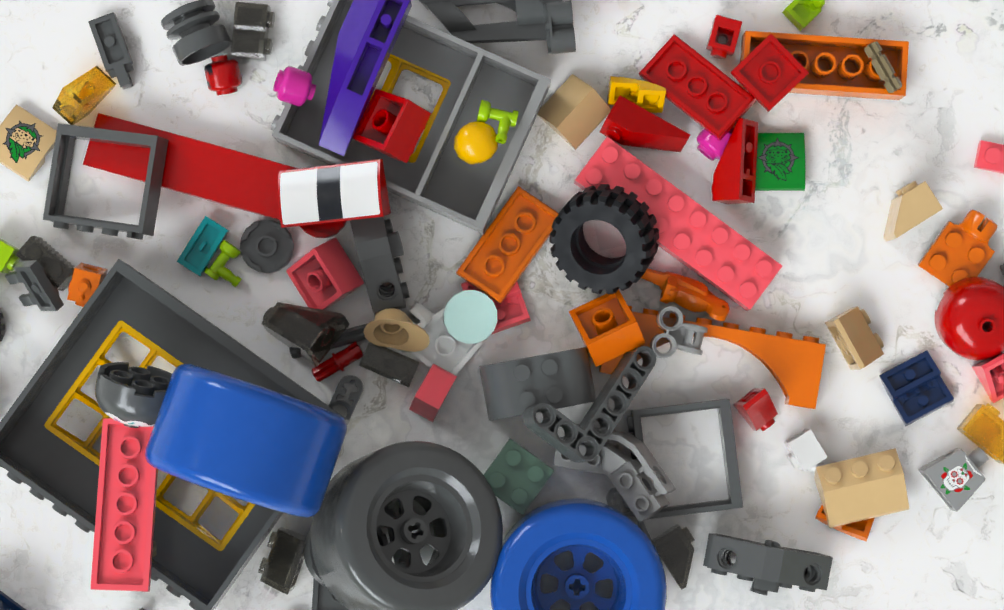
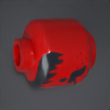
M227 54L211 57L212 63L204 67L209 90L216 92L217 95L237 92V87L242 84L238 61L228 59Z

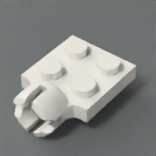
M420 303L412 305L408 311L420 320L416 325L426 331L430 342L424 350L411 353L429 368L435 364L456 375L483 342L466 344L454 339L444 325V308H441L439 312L434 314Z

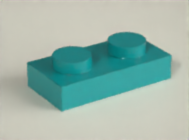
M205 216L177 262L195 274L202 276L204 270L219 249L221 242L229 233V230Z

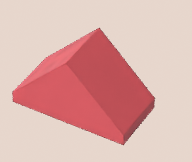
M1004 353L972 366L990 400L995 403L1004 398Z
M433 364L418 389L409 410L433 422L457 376Z

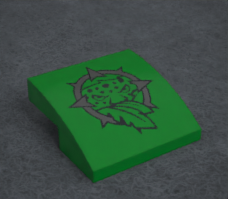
M758 133L755 191H805L804 133Z

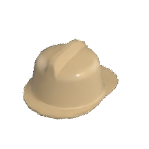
M394 308L376 312L374 320L369 322L364 329L365 338L376 346L417 352L427 348L430 342L429 335L424 329L413 324L405 312Z

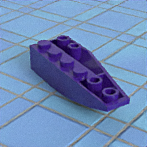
M353 0L338 33L319 146L343 157L345 156L412 7L411 0Z

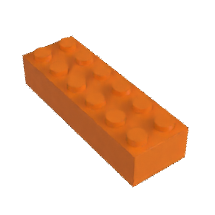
M745 31L742 35L740 62L765 38L772 34L809 72L789 93L900 100L906 96L908 41ZM875 41L880 44L882 55H886L896 72L894 76H898L902 83V87L893 93H888L884 86L885 81H881L871 63L873 61L872 58H868L864 51L867 45Z

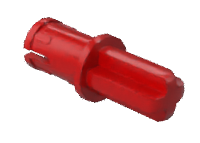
M355 341L336 354L334 352L331 353L332 357L314 367L312 374L318 382H321L339 370L345 371V367L364 357V354Z

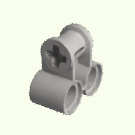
M669 306L661 309L656 316V322L659 328L664 330V333L655 335L650 342V348L654 351L656 357H670L677 348L685 352L702 355L701 345L704 333H707L708 328L683 323L682 312L676 307ZM667 311L673 312L677 318L675 325L672 327H668L663 323V315ZM660 338H665L670 343V349L665 354L660 353L656 348V343Z

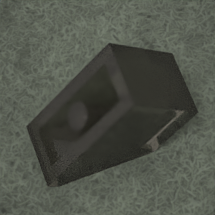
M676 524L652 541L660 558L682 590L687 586L694 547L691 542L695 539L687 527L681 529Z

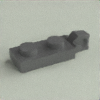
M112 12L88 21L106 72L109 73L110 78L117 77L119 85L123 90L132 87L133 83L129 72L134 70L133 61L116 14Z

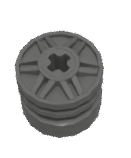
M198 0L187 3L173 10L161 20L163 29L168 30L166 33L169 40L180 39L172 47L179 65H191L206 60L231 45L232 41L225 26L222 24L213 25L220 18L219 13L213 11L216 7L213 0Z

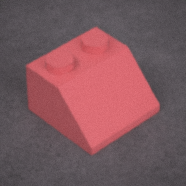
M337 238L315 247L286 270L314 316L345 298L364 284V281Z

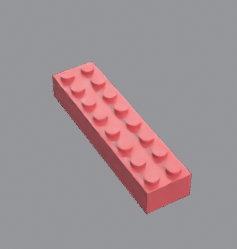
M606 137L574 181V184L582 190L590 186H595L597 189L600 184H609L610 189L620 186L624 188V193L630 194L632 191L638 195L636 200L641 204L645 202L649 206L648 214L655 216L657 223L653 228L659 229V239L657 240L659 247L746 311L751 310L782 268L781 264L609 137Z

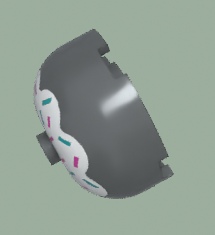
M129 362L104 364L99 367L95 385L97 403L107 416L123 423L127 427H152L157 419L172 373L148 365L147 369L129 367Z

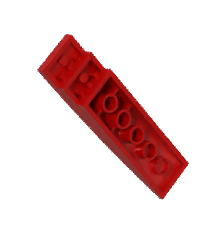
M98 113L94 128L156 135L168 139L162 188L280 220L278 205L279 171L298 168ZM89 141L83 165L145 182L151 148Z

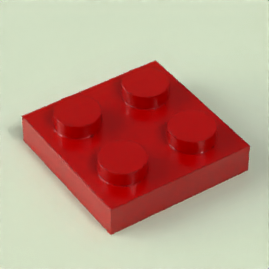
M770 34L730 73L769 112L809 72Z

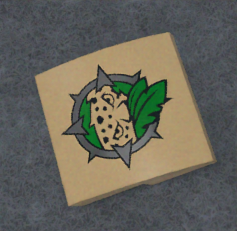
M16 104L0 125V163L29 182L45 163V157L53 149L57 131Z

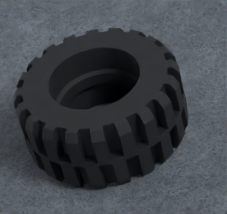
M600 184L597 189L595 186L585 188L583 192L576 193L561 209L552 224L553 230L550 233L549 241L554 245L550 250L552 257H557L558 259L556 266L560 271L564 270L567 273L565 277L570 282L575 280L579 283L578 287L583 290L587 287L592 288V293L601 294L603 290H606L607 294H613L618 289L624 291L630 288L633 283H637L641 279L657 253L659 229L653 228L657 223L655 216L648 214L649 206L645 202L641 204L636 200L638 195L632 191L630 194L624 193V188L620 186L610 189L609 184ZM591 220H600L613 225L619 230L625 240L626 254L618 258H608L596 253L585 240L583 224Z

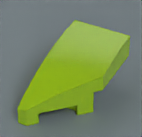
M794 0L782 13L801 32L822 11L821 7L825 4V0Z

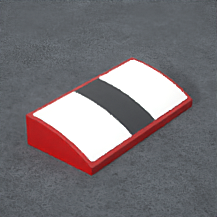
M383 159L279 171L278 205L281 228L384 217L390 214Z

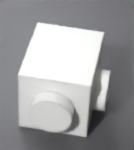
M805 429L784 442L790 452L787 458L795 469L799 467L801 471L809 470L811 473L815 471L816 467L823 466L824 463L822 461L828 458L811 429Z

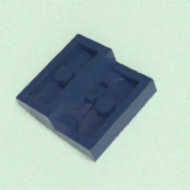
M928 351L879 375L887 394L905 426L954 401L952 394L940 376V370Z

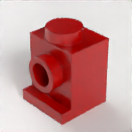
M720 15L715 16L706 50L711 51V56L726 59L727 55L732 56L734 54L742 21ZM724 36L727 39V43L720 44L717 38Z

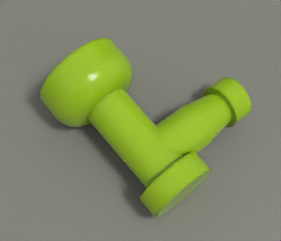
M481 100L477 121L498 120V134L495 140L498 143L504 144L507 141L509 127L516 126L519 111L513 110V112L491 108L489 101Z
M223 240L220 244L222 252L211 267H206L204 272L216 281L219 277H222L236 288L241 278L239 276L236 277L225 267V264L230 258H237L241 251L228 241Z

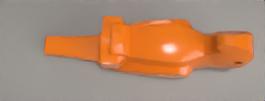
M649 268L641 277L660 287L662 290L660 302L666 304L675 302L679 306L695 313L706 311L710 317L718 321H725L730 310L728 303L712 294L702 282L672 272H661Z

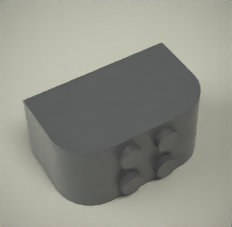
M587 347L479 366L489 421L523 415L527 407L539 403H548L555 409L591 403L596 400Z

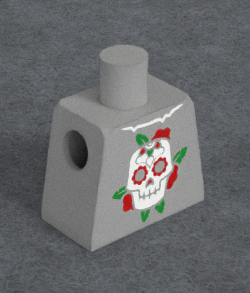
M980 447L968 456L962 449L956 448L921 467L919 471L949 509L957 512L985 481V477L978 468L988 461L989 458Z

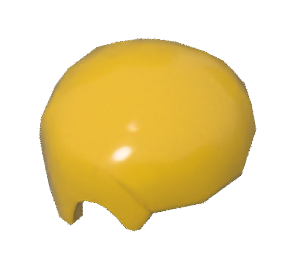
M470 122L464 125L456 134L454 149L458 157L468 164L485 162L492 158L498 149V142L495 140L497 134L494 128L485 122Z

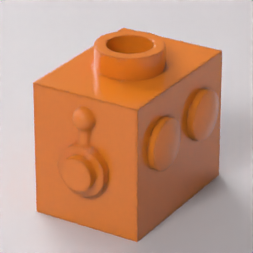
M80 263L76 266L68 286L69 294L67 300L75 301L76 305L84 307L106 277L108 269Z

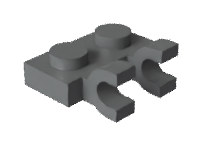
M37 260L20 261L14 266L15 272H8L5 275L10 284L24 283L29 291L28 294H22L19 297L23 306L37 305L41 311H58L64 305L59 297V291L51 284L46 276L44 267Z

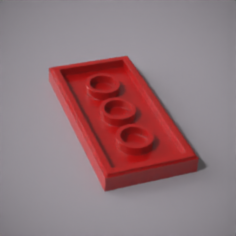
M675 34L639 72V76L644 81L665 87V97L719 141L756 102V99L749 92Z

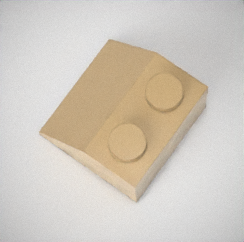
M913 181L896 191L898 197L891 201L883 236L886 242L898 238L943 209L926 181L920 184Z
M858 306L825 322L851 370H860L884 355L881 349L884 347L881 338L877 333H872L868 326L871 323L869 316L864 309L860 310Z

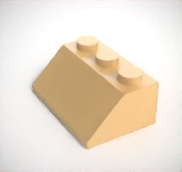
M896 448L818 466L815 469L814 479L829 528L909 510L904 473Z

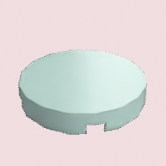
M464 290L455 294L447 302L444 310V325L448 333L454 339L466 344L479 343L487 339L494 332L498 321L494 302L485 293L477 290Z

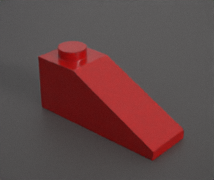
M622 96L618 97L599 131L606 137L624 146L681 152L690 137V134Z
M744 118L738 119L713 174L712 201L724 204L755 203L758 122Z
M765 388L752 389L734 404V407L755 431L758 429L765 431L775 423L773 418L778 413Z

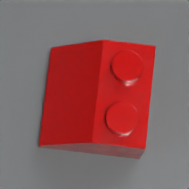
M375 89L353 139L391 158L407 163L427 125L431 113L408 99Z

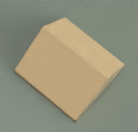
M572 74L540 108L538 116L576 150L606 118L611 108L593 87Z

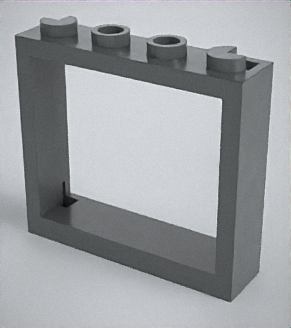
M58 123L43 220L54 222L53 227L69 229V225H77V230L93 233L94 228L102 229L101 234L118 236L119 231L127 232L126 237L143 240V235L154 236L168 139L156 135ZM76 139L151 148L139 225L64 215Z
M730 399L631 410V416H627L628 432H633L634 437L642 442L641 417L716 408L718 411L728 499L667 506L650 519L743 508ZM630 450L632 460L637 459L633 451Z

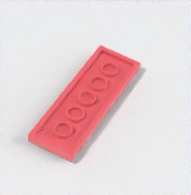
M103 418L91 590L150 592L158 469L146 461L145 451L154 426L130 428L114 419Z

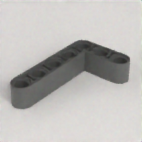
M642 346L626 352L579 426L548 403H539L527 407L523 413L524 424L573 462L580 463L595 459L655 366L656 355L654 351L648 346ZM637 354L642 357V366L637 363ZM623 376L629 381L628 388L622 383ZM609 398H611L615 404L613 411L608 406ZM537 410L543 415L542 423L536 420L535 414ZM595 420L600 424L599 433L594 429ZM559 426L562 427L565 432L563 440L560 439L557 434ZM580 443H583L586 447L584 456L579 451Z

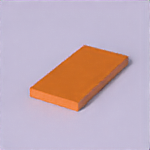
M518 186L456 274L501 305L549 238L553 230L552 224L554 219L559 215L558 212Z

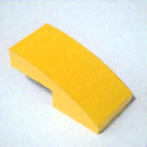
M610 76L607 95L608 105H614L618 97L622 96L651 113H662L666 88L638 79Z

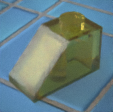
M95 66L63 87L52 108L70 125H74L88 116L115 87L116 83L98 66Z
M988 403L986 406L984 404H976L957 427V430L980 447L997 463L1004 464V421L998 417L1001 413Z

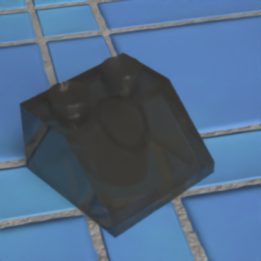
M280 527L277 533L272 532L267 547L271 548L268 558L263 557L258 573L262 574L260 581L288 595L295 587L304 561L306 536Z

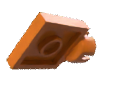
M976 210L969 211L958 225L948 221L920 260L918 266L949 287L962 279L977 277L995 253L988 246V242L997 230L996 223L987 217L984 219L985 215Z

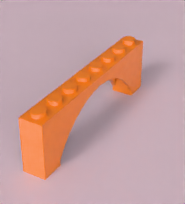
M628 306L645 340V344L639 347H650L652 338L655 335L664 333V330L660 329L656 322V316L659 311L643 308V313L633 312L632 306ZM670 313L669 318L663 317V323L668 327L674 326L677 321L674 313ZM683 315V323L708 328L707 333H704L703 337H714L736 344L760 360L780 385L786 397V405L816 409L826 344L819 343V338L803 336V341L792 339L793 334L777 331L776 336L765 334L766 329L750 327L749 331L739 330V325L723 322V327L712 325L713 320L696 318V322L685 321L686 316ZM660 338L656 343V348L669 341L665 338ZM624 354L601 364L599 372L612 375ZM637 354L636 360L638 361L642 358L639 354Z

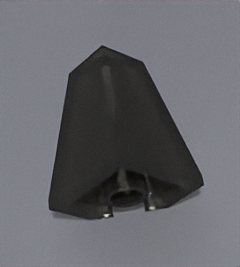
M277 302L274 307L266 311L261 323L268 333L316 367L350 325L346 317L341 313Z

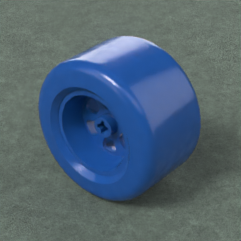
M182 364L175 368L172 373L146 447L145 457L146 461L154 468L198 486L272 510L300 517H311L318 513L321 508L347 432V423L342 416L322 407L210 369L191 364Z
M571 498L539 506L523 516L509 530L502 541V548L491 577L490 597L492 610H550L551 605L560 599L570 604V610H580V606L586 602H592L599 610H665L667 585L663 564L656 548L632 519L605 503L589 499ZM571 551L574 561L573 567L561 570L554 562L555 556ZM588 553H593L603 560V566L594 573H590L583 567L585 556ZM543 574H549L558 579L556 591L541 592L540 582ZM575 579H579L580 583L584 585V588H579L578 593H574L573 588L569 587V584H574ZM611 579L613 581L612 596L604 598L595 593L596 582Z

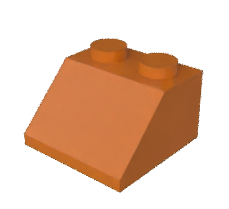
M619 289L616 293H606L569 311L596 367L645 344L639 325Z

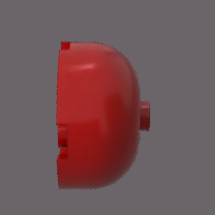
M984 277L965 278L951 285L943 293L944 296L939 303L937 311L935 310V327L942 342L957 355L970 360H987L1004 352V287Z

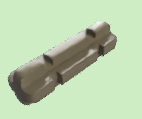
M875 41L867 45L864 51L868 58H872L873 61L871 63L881 81H885L884 86L888 93H893L900 89L902 83L898 76H894L896 72L886 55H882L880 44Z

